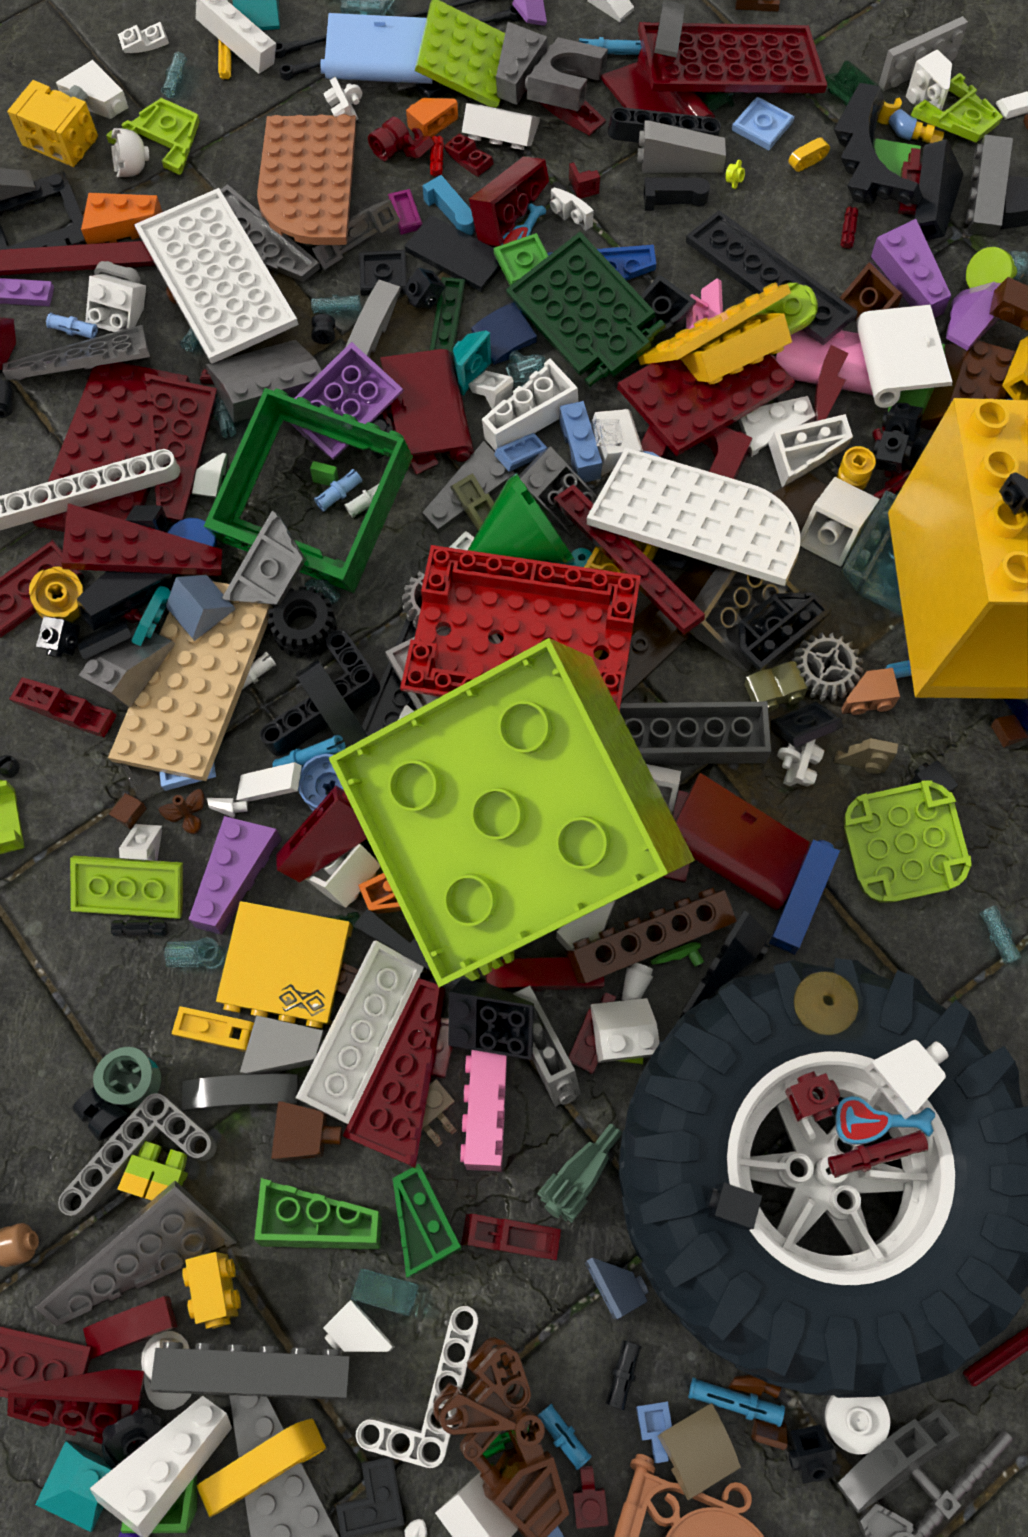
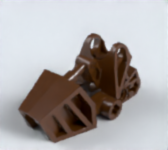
M492 1337L486 1340L466 1362L467 1367L477 1377L474 1383L465 1390L449 1382L434 1401L433 1414L437 1421L440 1422L443 1430L448 1434H467L460 1443V1450L468 1461H472L481 1473L480 1477L484 1481L482 1485L484 1493L490 1502L524 1537H547L569 1515V1510L554 1457L548 1451L544 1452L540 1443L544 1437V1424L527 1406L531 1393L517 1351L505 1341ZM501 1360L502 1365H504V1366H506V1367H502L501 1365H497V1362H499V1361ZM514 1384L513 1389L507 1393L508 1388ZM522 1386L524 1393L523 1397L519 1399L516 1396ZM444 1400H447V1402L445 1403V1405L443 1406V1408L440 1410V1414H439V1410H438V1409H439V1405H440ZM456 1408L452 1417L445 1418L448 1411ZM447 1425H459V1426L452 1428V1427H449V1426H447ZM506 1430L514 1448L505 1451L496 1465L490 1464L483 1455V1452L501 1431Z

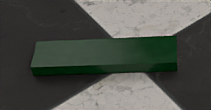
M442 277L441 281L446 287L438 297L430 350H449L453 359V348L457 339L465 279Z

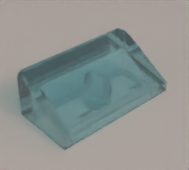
M361 1269L350 1299L411 1316L419 1285Z

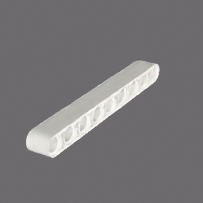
M161 449L0 496V531L66 512L68 503L83 507L172 481L179 476L180 466L172 452ZM170 463L167 467H163L164 464ZM146 470L144 473L138 475L140 471ZM121 477L120 480L114 482L116 478ZM97 484L94 488L90 489L92 485ZM72 491L70 495L65 496L68 492Z

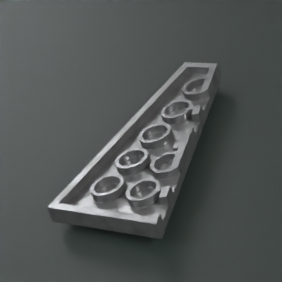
M228 184L220 189L267 268L301 282L307 280L320 269L319 262L285 233L281 236L270 228L269 222L262 217L261 212Z
M229 1395L239 1458L286 1429L270 1397ZM304 1463L295 1465L245 1497L251 1537H341Z

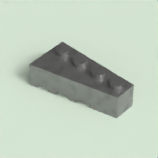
M985 135L981 144L976 145L971 174V189L968 197L970 207L965 219V223L968 224L969 234L996 237L1002 226L1013 138Z

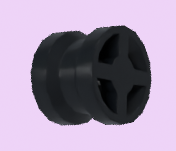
M328 314L315 315L311 320L313 328L311 332L312 340L318 344L332 343L335 340V331L333 330L335 328V319Z

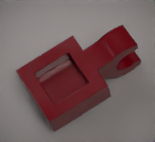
M592 1465L582 1466L580 1468L582 1491L573 1492L576 1528L607 1526L608 1516L604 1488L595 1489Z

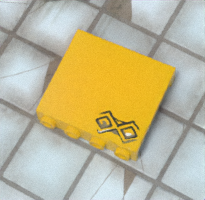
M240 901L216 1002L224 1005L223 1010L240 1013L241 1008L251 1010L250 1015L253 1016L257 1015L267 1018L268 1013L279 1015V1021L295 1024L296 1019L306 1020V1026L323 1029V1024L332 1025L330 1020L347 939L348 936L351 937L353 925L348 921Z

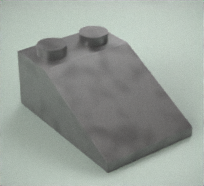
M137 627L130 631L132 634L131 638L92 656L79 674L82 679L97 691L129 708L175 645L173 641L153 632L151 639L145 637L141 646L132 643V638Z

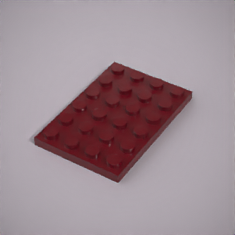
M770 354L763 356V361L756 364H747L743 366L741 372L736 374L728 373L722 376V381L711 385L708 382L697 381L681 359L651 363L618 382L617 389L672 452L678 456L793 388L795 380Z

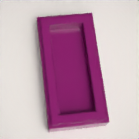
M407 189L388 194V198L391 200L400 219V222L397 223L400 234L417 231L421 227L422 221L411 190Z

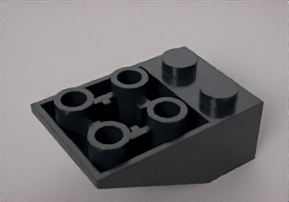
M461 979L450 990L448 1046L532 1059L534 1003L489 983Z

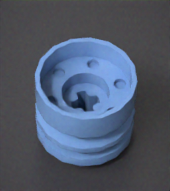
M333 754L315 756L307 761L301 769L298 787L299 794L312 811L318 807L328 795V792L336 785L343 789L329 760V757L333 756Z

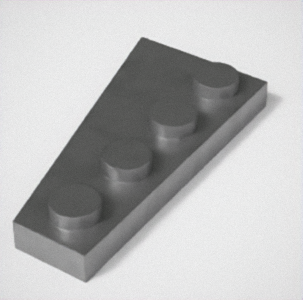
M485 441L481 443L422 512L423 518L438 534L467 514L450 488L453 484L473 473L485 494L488 493L491 496L504 487L507 480L515 475L513 470L509 472L495 457V452Z

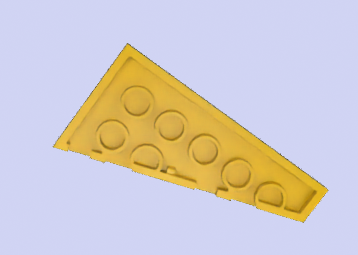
M772 283L763 288L764 292L745 298L744 302L728 308L709 320L703 318L695 322V327L676 333L675 337L657 344L638 358L640 365L682 358L789 295L791 291L788 284L778 286L777 283Z

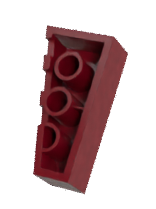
M523 156L469 198L479 241L488 245H502L504 242L503 236L507 232L511 233L515 227L514 222L516 219L527 212L529 202H534L548 184L549 177L545 159Z

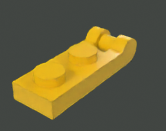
M180 1006L172 1035L246 1052L254 1022ZM234 1028L241 1030L239 1040L232 1038Z

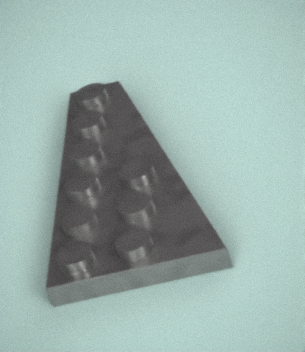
M143 325L27 356L3 363V373L6 380L13 379L18 381L31 376L80 368L91 369L98 365L150 357Z
M174 1181L35 1301V1309L55 1326L61 1325L91 1311L92 1306L107 1299H110V1301L122 1296L124 1291L135 1286L138 1289L181 1269L182 1265L186 1263V1259L209 1254L221 1246L226 1245V1247L237 1243L236 1236L179 1183Z

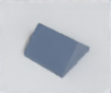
M207 575L176 577L166 604V608L194 641L235 610V607L229 600L222 598L224 594Z

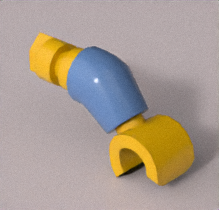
M900 97L895 99L894 104L884 102L877 122L890 124L898 137L908 141L922 138V141L927 143L942 141L943 131L935 130V126L930 124L922 126L923 123L918 122L917 118L911 117L900 109L902 105Z

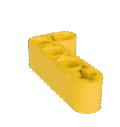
M307 1419L284 1429L199 1483L196 1487L209 1518L224 1511L295 1465L301 1464L324 1451L326 1446L314 1419Z

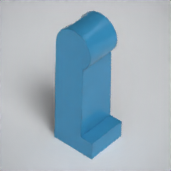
M442 175L422 185L424 201L428 206L435 203L457 229L470 236L474 234L475 225L471 209Z

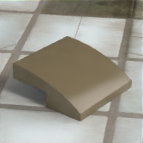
M712 1403L657 1436L674 1466L671 1471L687 1500H690L741 1468L729 1435Z

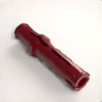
M919 1130L866 1147L863 1145L855 1146L852 1151L828 1157V1165L834 1178L859 1170L866 1172L870 1171L872 1166L928 1151V1142L924 1133Z

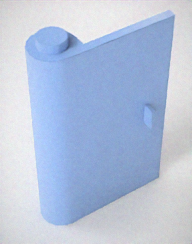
M328 13L325 59H321V74H325L326 79L336 77L341 80L432 84V79L414 71L427 18Z

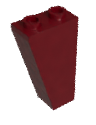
M336 785L276 854L277 870L300 883L367 839L343 789Z

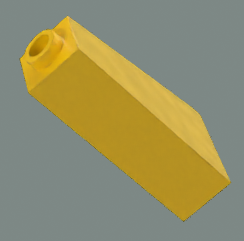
M1028 336L1020 341L1002 385L1013 400H1028Z

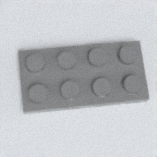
M962 16L888 50L878 85L884 92L910 80L916 61L937 49L950 62L953 61L958 55L968 21Z

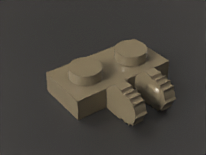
M436 1079L429 1085L422 1131L424 1130L434 1144L439 1147L442 1141L440 1136L430 1128L429 1125L438 1118L443 1128L451 1135L457 1130L443 1114L455 1101Z

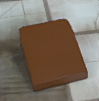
M1016 715L999 717L991 724L1003 748L1028 738Z
M125 793L110 811L109 816L131 829L147 808L141 801Z
M755 1418L751 1438L756 1442L785 1450L788 1445L786 1423L782 1421L781 1427H778L775 1424Z

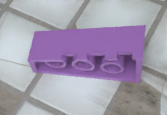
M914 219L877 237L871 257L892 284L903 293L902 296L911 307L931 305L934 318L944 314L951 293L917 220Z
M224 816L188 919L195 928L223 934L238 910L240 901L246 892L250 891L255 883L256 876L268 862L271 852L282 840L277 829Z

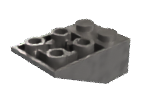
M551 446L539 453L519 475L521 481L526 485L549 521L569 536L578 527L554 504L553 498L573 484L593 504L598 498Z

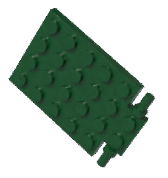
M581 231L506 289L510 299L579 376L597 362H600L596 367L597 370L584 379L589 387L601 378L605 379L610 374L615 377L652 348L651 342L654 340V337L666 328L665 323L660 319L649 329L639 330L656 317L655 311Z

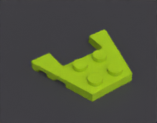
M961 73L950 80L949 91L961 99L943 112L925 99L914 107L911 113L912 117L976 143L997 127L1003 118L986 98L981 100L975 94L977 89L973 85L968 87L964 83L965 77Z
M160 98L140 111L138 118L132 122L127 120L121 126L122 129L132 130L137 134L171 148L162 160L163 167L181 175L200 119L197 113ZM112 131L107 133L108 142L114 145L116 139L111 138Z

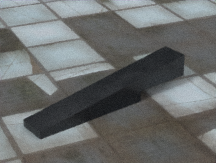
M368 908L354 924V927L431 971L416 939L414 938L411 943L408 942L374 913L369 911ZM463 975L450 983L456 985L461 979H469Z

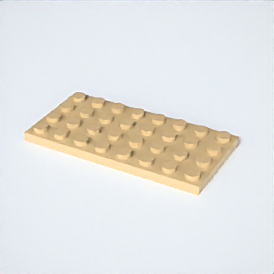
M213 582L223 594L230 585ZM230 601L235 610L195 641L169 611L159 635L173 641L175 645L135 702L128 708L108 758L115 763L207 781L266 630L268 619L270 618L268 612L269 609H273L272 604Z

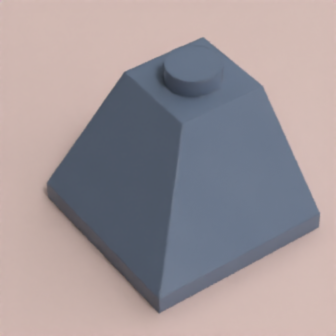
M593 1257L585 1262L614 1320L619 1319L647 1302L645 1295L649 1291L641 1276L635 1278L633 1272Z

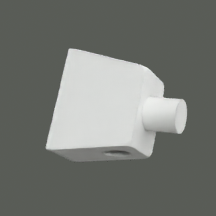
M913 1040L875 1059L864 1070L902 1117L907 1119L923 1105L946 1078V1074L939 1064L948 1058V1052L939 1042H934L924 1049L919 1041Z

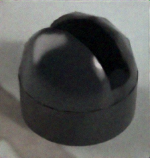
M1 756L0 775L5 778L14 777L19 772V762L13 756Z

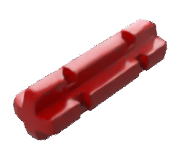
M433 136L431 138L434 145L431 147L430 174L433 177L442 175L444 147L442 136Z

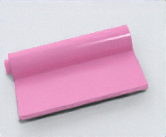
M800 330L790 335L792 343L784 346V350L777 353L776 356H772L794 380L817 384L824 359L830 345H833L849 353L838 374L839 377L846 380L842 389L873 395L858 333L841 330L827 343L822 345L806 332Z

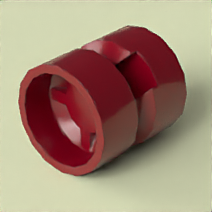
M393 116L384 122L382 127L375 129L368 135V143L373 153L380 160L387 161L397 150H401L407 145L403 136L410 134L405 124L399 118Z

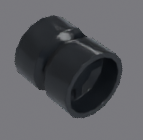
M94 1087L85 1092L72 1107L82 1122H89L88 1129L98 1141L114 1134L129 1117V1114L121 1105L104 1100L98 1095Z

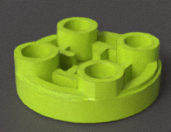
M987 247L977 252L970 260L966 270V281L969 288L991 282L1002 283L1007 277L1013 279L1016 276L1017 267L1012 256L1007 251L997 247Z

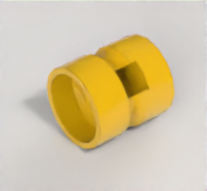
M862 446L849 448L843 456L836 477L860 490H864L876 464L874 454Z

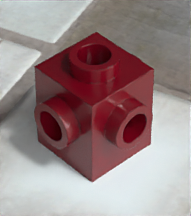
M815 1071L802 1075L797 1078L798 1084L790 1086L785 1091L798 1122L813 1117L815 1122L833 1115L831 1109L839 1105V1089L833 1079L829 1080L826 1073L817 1076Z

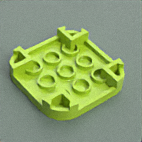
M921 781L920 783L871 794L865 793L856 797L848 806L843 818L844 831L857 882L861 891L868 898L879 903L898 902L948 891L959 886L967 878L971 867V856L968 855L955 807L956 800L952 792L932 781Z

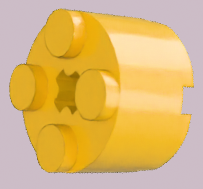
M57 566L42 570L33 577L29 586V595L35 610L42 619L44 616L73 622L80 616L77 597L84 592V588L75 573ZM60 593L63 594L61 598L58 597L57 599H54L53 597L54 594L58 596L60 595Z

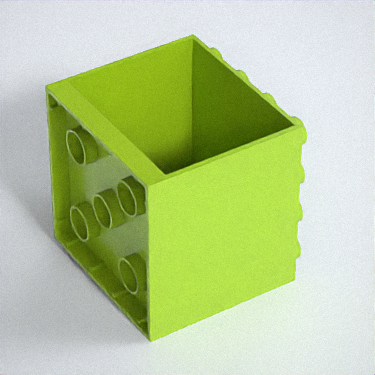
M550 638L329 757L438 987L463 975L469 980L474 981L480 978L478 968L483 975L492 972V967L497 969L503 966L500 957H503L505 963H509L514 960V950L695 861L592 657Z

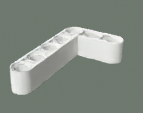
M461 1306L455 1309L451 1315L422 1431L379 1418H369L363 1421L356 1430V1440L361 1448L426 1468H434L442 1463L447 1454L451 1434H448L442 1427H438L433 1423V1404L442 1392L440 1382L444 1376L454 1377L457 1386L463 1388L468 1369L466 1362L471 1357L479 1325L478 1314L473 1308ZM463 1311H467L473 1316V1325L468 1330L460 1329L456 1323L458 1314ZM454 1343L461 1344L465 1349V1357L460 1362L452 1361L448 1355V1350ZM444 1400L439 1405V1408L442 1409L447 1400ZM456 1408L448 1411L449 1417L454 1415ZM369 1424L379 1429V1439L375 1443H370L364 1438V1429ZM404 1433L408 1436L410 1447L407 1451L401 1452L394 1447L393 1442L396 1434ZM435 1442L438 1444L441 1450L438 1459L429 1460L426 1458L423 1452L426 1443Z

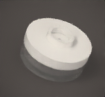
M827 1395L824 1401L822 1418L825 1429L834 1442L843 1450L853 1454H868L886 1440L890 1429V1416L886 1404L880 1396L837 1398L834 1395Z

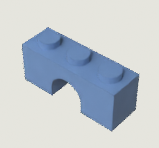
M584 401L560 406L559 424L565 443L569 442L573 471L584 482L601 479L602 460Z

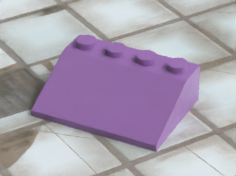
M351 342L295 399L297 397L305 398L312 403L311 405L319 408L320 405L327 406L338 415L349 414L358 420L357 422L366 424V422L372 423L404 390ZM291 424L332 460L349 446L343 442Z

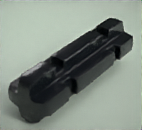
M114 920L111 923V934L113 936H125V934L128 936H151V934H154V936H164L167 931V924L164 920H153V922H150V920H127L126 923L123 920Z

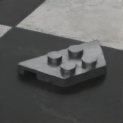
M274 511L270 513L222 597L224 600L280 605L306 559L278 513Z

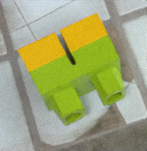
M145 1141L139 1150L138 1156H131L117 1190L153 1200L174 1181L182 1186L183 1181L186 1180L188 1175L187 1172H184L187 1154L170 1149L166 1163L163 1165L157 1163L162 1147Z

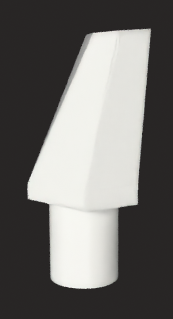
M207 798L209 808L232 818H235V813L248 812L247 801L234 802L233 798Z

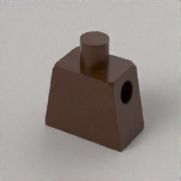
M278 1101L271 1159L276 1162L320 1158L323 1157L325 1144L341 1145L342 1127L327 1126V1114L325 1112Z

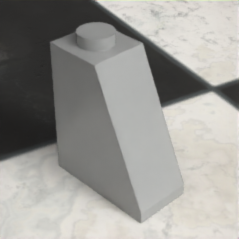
M256 1015L240 1072L243 1075L271 1074L310 1066L326 1034L323 1030Z

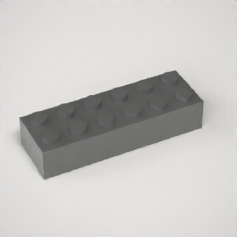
M767 701L621 703L620 714L645 763L649 765L767 763L771 753Z
M163 1342V1348H155L150 1390L158 1393L343 1400L347 1398L350 1356H342V1350L324 1349L321 1355H310V1348H292L290 1354L279 1353V1347L260 1346L259 1352H247L246 1345H228L227 1351L215 1350V1344L196 1343L195 1349H183V1343Z

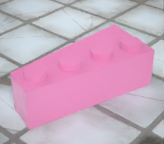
M472 1050L471 1056L466 1055L465 1073H470V1084L464 1086V1102L468 1103V1114H463L462 1132H466V1144H461L460 1162H464L467 1170L502 1172L506 1055Z

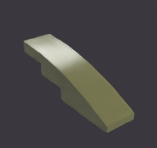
M472 473L453 484L450 488L479 531L494 502L488 493L485 494Z

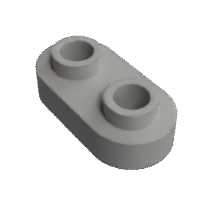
M101 261L94 270L95 275L106 274L141 284L138 272L130 267L126 268L109 261Z

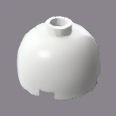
M114 128L111 137L116 139L114 146H111L114 171H118L117 177H133L143 170L145 161H149L148 146H144L142 139L134 131Z

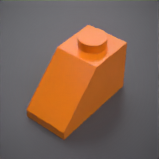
M422 98L406 109L408 128L411 130L419 128L423 136H430L432 138L458 119L457 100Z

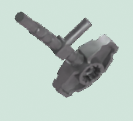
M1003 1430L987 1449L976 1457V1461L965 1469L966 1472L955 1480L956 1483L949 1491H941L919 1467L910 1475L933 1500L930 1503L933 1508L924 1514L925 1517L922 1521L919 1520L913 1529V1524L876 1503L872 1504L857 1520L863 1536L929 1537L932 1534L931 1531L942 1523V1519L949 1520L961 1507L958 1501L965 1493L968 1494L972 1490L974 1483L981 1480L986 1470L989 1471L994 1465L993 1462L1010 1445L1013 1438Z

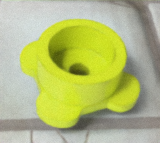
M737 160L736 164H729L726 170V182L732 184V189H736L738 183H741L745 177V169L741 166V160Z

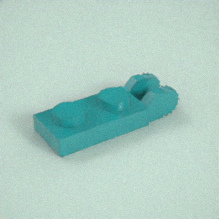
M160 586L156 589L132 638V643L141 646L145 637L151 639L157 626L156 624H158L164 613L171 593L167 587Z

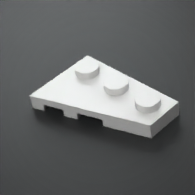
M805 396L761 406L740 418L738 421L742 432L753 438L749 450L751 457L768 445L774 431L814 422L815 413L809 397Z

